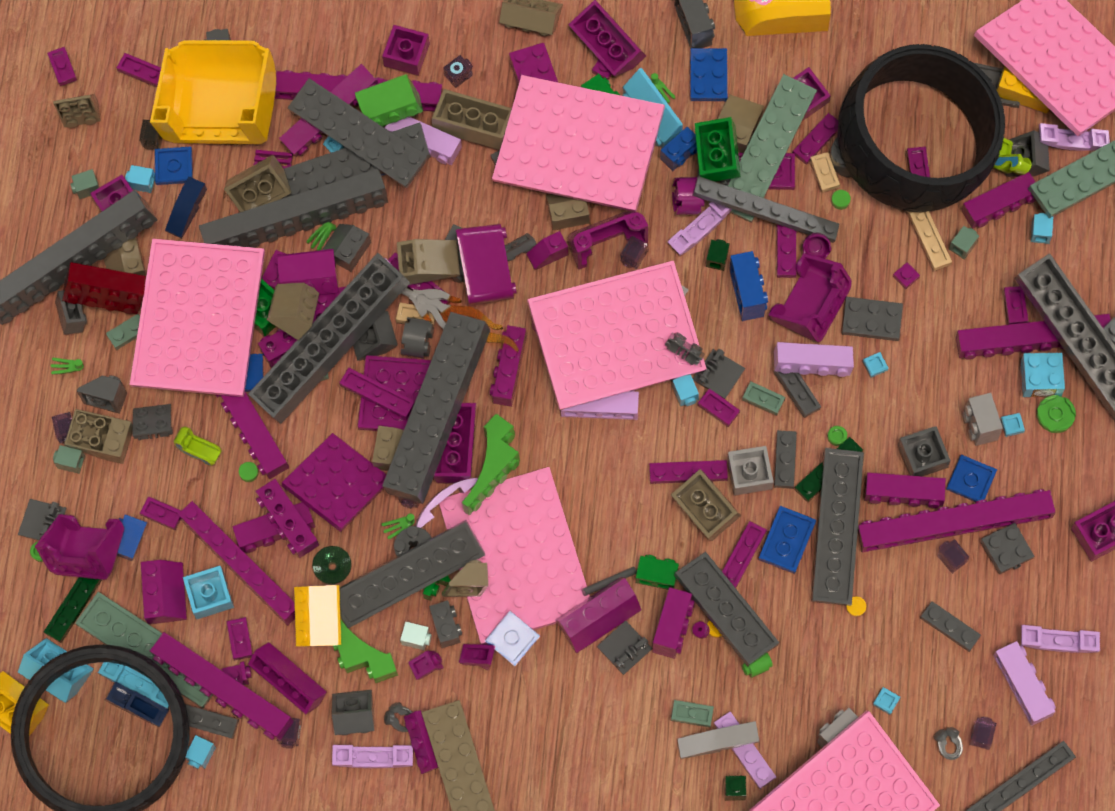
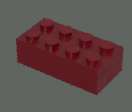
M70 262L64 281L62 301L70 304L104 308L108 311L115 310L126 314H138L144 297L146 276Z

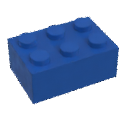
M753 251L731 255L729 271L742 321L764 317L765 310H767L768 296L767 292H763L764 280L762 274L759 275L758 257H754Z

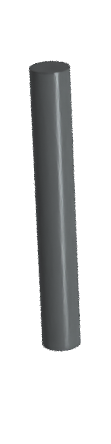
M631 567L582 589V593L584 596L603 589L619 577L626 579L637 574L636 568Z

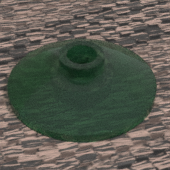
M328 546L321 549L315 555L312 564L315 576L326 584L342 582L347 578L352 567L349 554L337 546ZM335 564L336 568L331 570L329 569L330 565Z

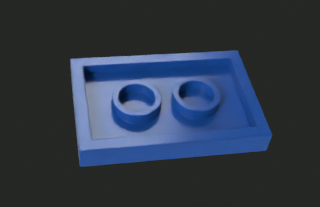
M691 48L690 101H727V48Z
M780 506L758 560L795 574L816 524V519Z

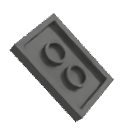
M846 297L842 335L899 341L903 303Z

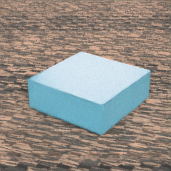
M881 352L869 356L862 361L871 378L889 369Z
M1020 413L1000 418L1005 437L1025 432Z
M883 687L873 706L891 715L900 696Z

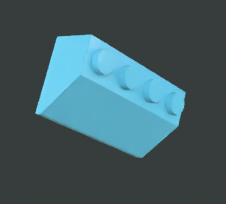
M642 68L638 69L623 86L622 96L665 105L655 142L656 146L663 148L683 130V124Z

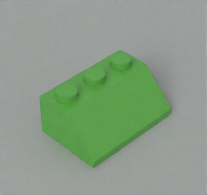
M407 74L355 92L362 113L381 126L423 112L420 94Z

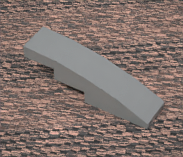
M756 721L677 739L681 759L718 753L721 750L760 742Z

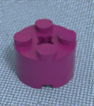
M679 177L673 179L672 186H676V189L672 192L673 210L676 212L675 215H698L701 213V207H704V199L692 196L698 177Z

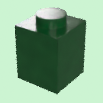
M711 239L706 267L724 271L730 243L721 239Z
M726 776L725 801L746 800V776Z

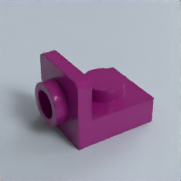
M425 651L408 662L416 680L424 678L435 670L444 668L442 658L436 651Z
M244 661L240 662V665L222 668L223 672L242 685H249L248 678H252L250 666H246Z

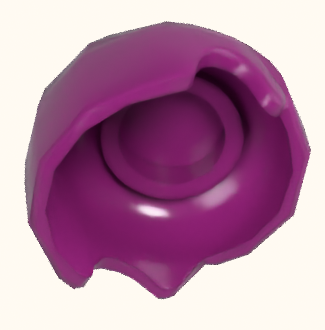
M819 232L812 233L805 238L802 248L805 254L826 259L831 252V243L826 235Z

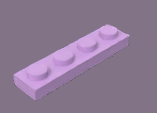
M729 712L715 721L714 725L719 729L739 725L733 714ZM754 744L742 745L732 749L759 790L776 779L775 774Z

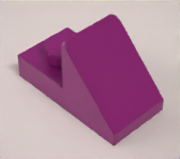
M463 644L459 663L462 665L480 666L485 670H489L495 646Z

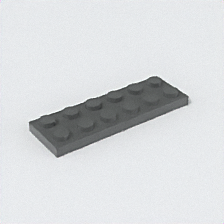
M706 552L675 572L674 576L688 593H692L693 600L747 667L779 645L780 642Z

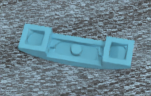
M109 662L102 664L98 674L142 694L167 709L169 708L162 692L145 675L121 664Z

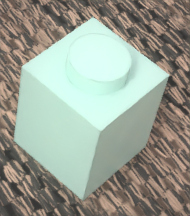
M405 622L400 641L404 646L425 651L426 645H430L432 634H429V627Z

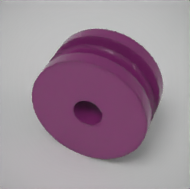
M700 621L694 624L692 631L695 636L703 639L709 635L710 628L706 623Z

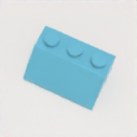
M45 638L23 655L18 673L30 680L42 666L67 651ZM86 664L71 669L52 682L46 691L66 703L77 695L94 668Z

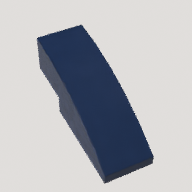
M188 176L172 209L165 232L181 239L183 238L199 210L201 199L207 191L205 183Z
M117 682L113 683L105 698V701L157 727H160L169 710Z

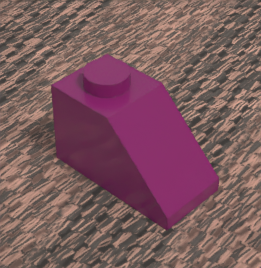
M558 231L543 238L527 253V257L534 270H537L568 256V245L561 232Z

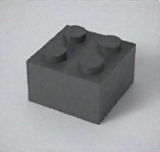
M937 426L899 439L898 447L910 476H925L949 467L951 460Z

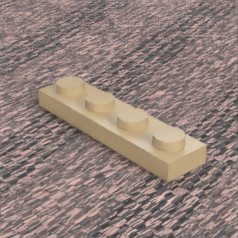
M907 211L933 270L936 271L951 265L952 260L929 211Z

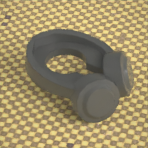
M400 702L392 704L389 707V711L385 713V724L391 725L397 731L408 732L406 726L403 727L399 724V720L394 717V713L402 716L413 712L403 707Z
M948 727L946 730L941 729L934 736V739L938 742L939 752L944 758L949 760L959 758L963 751V744L959 737L960 731L956 728ZM947 736H950L951 742L956 745V751L952 754L947 753L945 750Z

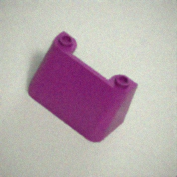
M626 211L571 232L568 235L567 243L578 270L587 267V258L592 255L591 246L624 234L627 242L634 240L639 246L647 244L648 224L645 217L638 212Z
M501 224L456 229L469 307L514 299L513 294H517L515 282L511 283L504 244V238H507L505 227H501Z
M803 253L796 264V269L800 276L784 305L777 303L771 308L769 317L773 322L812 341L821 342L851 289L852 281L841 263Z
M59 514L37 542L35 548L48 570L56 575L104 580L112 573L124 533V526L120 519H109L105 524L107 529L80 527L74 516Z

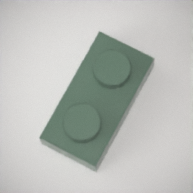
M139 314L106 333L116 351L137 338L140 321Z
M750 381L742 400L777 416L785 401V397Z
M674 700L671 721L711 727L714 707Z

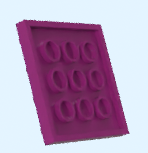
M366 355L364 375L416 401L431 360ZM361 397L358 430L378 431V426L405 429L409 416L406 420Z
M332 433L282 482V487L341 532L384 489L382 485L386 474L379 468L373 467L370 461Z

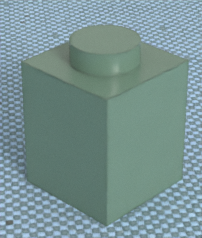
M93 169L71 176L73 183H70L73 194L77 193L79 199L91 196V192L100 188Z
M963 226L952 240L949 250L965 260L977 244L979 235L974 229Z
M60 445L58 451L56 450L53 456L56 467L80 474L85 459L82 450Z

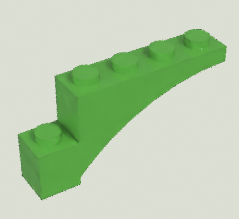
M495 414L484 426L485 436L487 437L484 465L476 484L462 502L463 510L468 515H471L473 511H477L484 499L490 497L497 485L502 484L511 470H515L520 463L519 452L508 445L515 437L514 426L498 414Z
M340 619L341 645H333L335 651L339 650L341 657L337 659L341 669L345 668L346 672L350 673L367 667L369 678H374L375 683L398 676L390 653L380 652L363 642Z

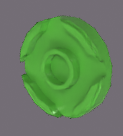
M1059 395L1046 397L1037 408L1039 424L1043 429L1051 433L1065 432L1072 426L1075 420L1076 410L1069 399Z

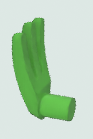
M653 73L651 75L652 83L667 103H670L664 91L673 99H675L674 94L659 79L658 74Z
M331 222L324 223L309 237L306 243L309 244L316 237L311 248L314 249L320 241L316 251L321 250L331 231L336 230V225Z
M53 357V361L66 364H51L52 368L67 369L52 371L51 374L77 372L82 370L84 365L80 359L68 360Z
M410 513L406 517L382 523L381 526L397 524L384 530V533L400 528L388 536V539H391L402 530L412 526L415 522V517Z

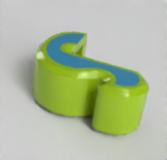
M1004 138L1002 149L999 152L1000 155L993 168L1006 174L1014 172L1018 175H1024L1028 173L1032 165L1031 160L1023 158L1021 154H1011L1013 143Z
M181 427L173 441L174 445L184 454L199 459L209 466L216 463L222 452L219 446L194 435L188 427Z

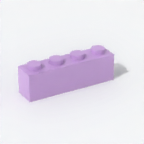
M407 117L386 125L385 129L393 132L420 121ZM420 122L430 155L442 164L452 165L462 148L461 139Z
M777 342L774 349V371L784 374L793 372L802 375L810 373L820 376L837 375L845 377L850 376L854 368L853 347Z
M633 390L561 410V417L638 420L639 392Z
M1016 641L997 650L993 656L1030 725L1033 726L1053 716L1055 713L1054 709H1056L1055 704L1051 698L1047 697L1043 682L1041 680L1038 681L1034 665L1026 659L1027 653L1022 645L1019 646Z

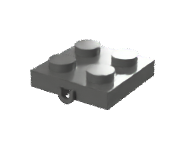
M1016 523L1003 529H998L996 532L994 531L980 540L999 575L1010 569L1016 570L1021 567V564L1035 557Z

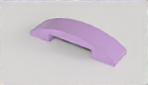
M1039 124L1040 142L1051 147L1076 151H1094L1110 143L1108 130L1091 129L1089 132L1085 131L1080 136H1077L1072 130L1058 129V125Z
M710 202L709 207L684 230L681 229L668 241V244L681 256L716 228L732 209Z
M478 478L454 483L437 493L422 509L415 526L419 528L424 526L434 518L430 512L431 509L456 489L461 493H465L476 484Z
M1022 625L1021 645L1047 651L1093 653L1100 651V632L1083 630L1071 632L1042 629L1040 626Z
M333 745L332 766L351 768L413 766V747L410 745H393V747Z

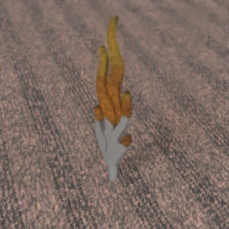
M405 288L401 293L409 297L424 320L433 323L429 316L430 312L443 329L450 312L486 321L488 327L494 330L503 329L502 325L494 324L478 309L469 306L447 305L440 302V300H446L451 303L462 302L460 298L451 296L442 290L414 289L412 291ZM489 333L486 340L487 343H505L516 352H519L517 345L509 337Z

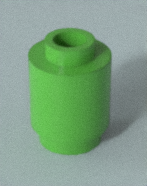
M767 653L748 667L744 663L742 669L746 676L749 675L753 678L768 671L773 666V663Z

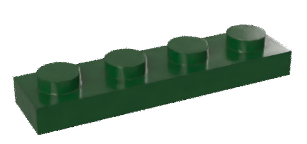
M851 437L846 439L837 448L863 452V449ZM823 462L794 488L807 503L821 491Z
M79 577L44 630V634L62 643L102 579Z

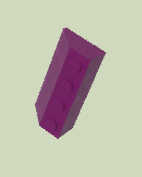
M596 0L568 24L615 77L633 69L646 57L643 51Z
M476 403L461 404L433 477L436 483H457L471 478Z
M619 577L555 621L574 651L578 653L642 609L636 594L627 580Z

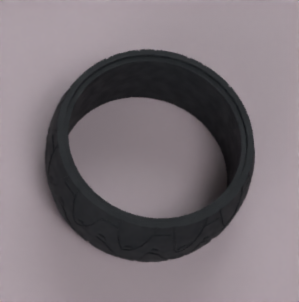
M913 44L902 46L883 54L862 70L846 93L840 108L837 132L842 160H844V164L852 178L865 192L881 203L899 210L931 212L946 208L963 200L988 177L1002 149L1005 134V114L995 86L976 64L969 61L963 55L944 47ZM894 81L919 82L945 93L963 110L972 126L976 140V158L973 168L956 176L931 178L913 174L894 164L879 150L868 132L864 117L865 94L879 85Z
M90 645L72 649L60 654L42 666L21 692L11 723V747L18 772L30 791L54 811H143L159 800L174 783L184 764L189 744V719L186 705L171 677L157 663L145 655L114 645ZM90 663H117L128 666L145 675L164 695L170 707L173 721L171 750L159 775L147 788L134 797L123 802L105 806L78 804L58 794L45 782L38 772L29 744L31 717L41 695L62 674Z

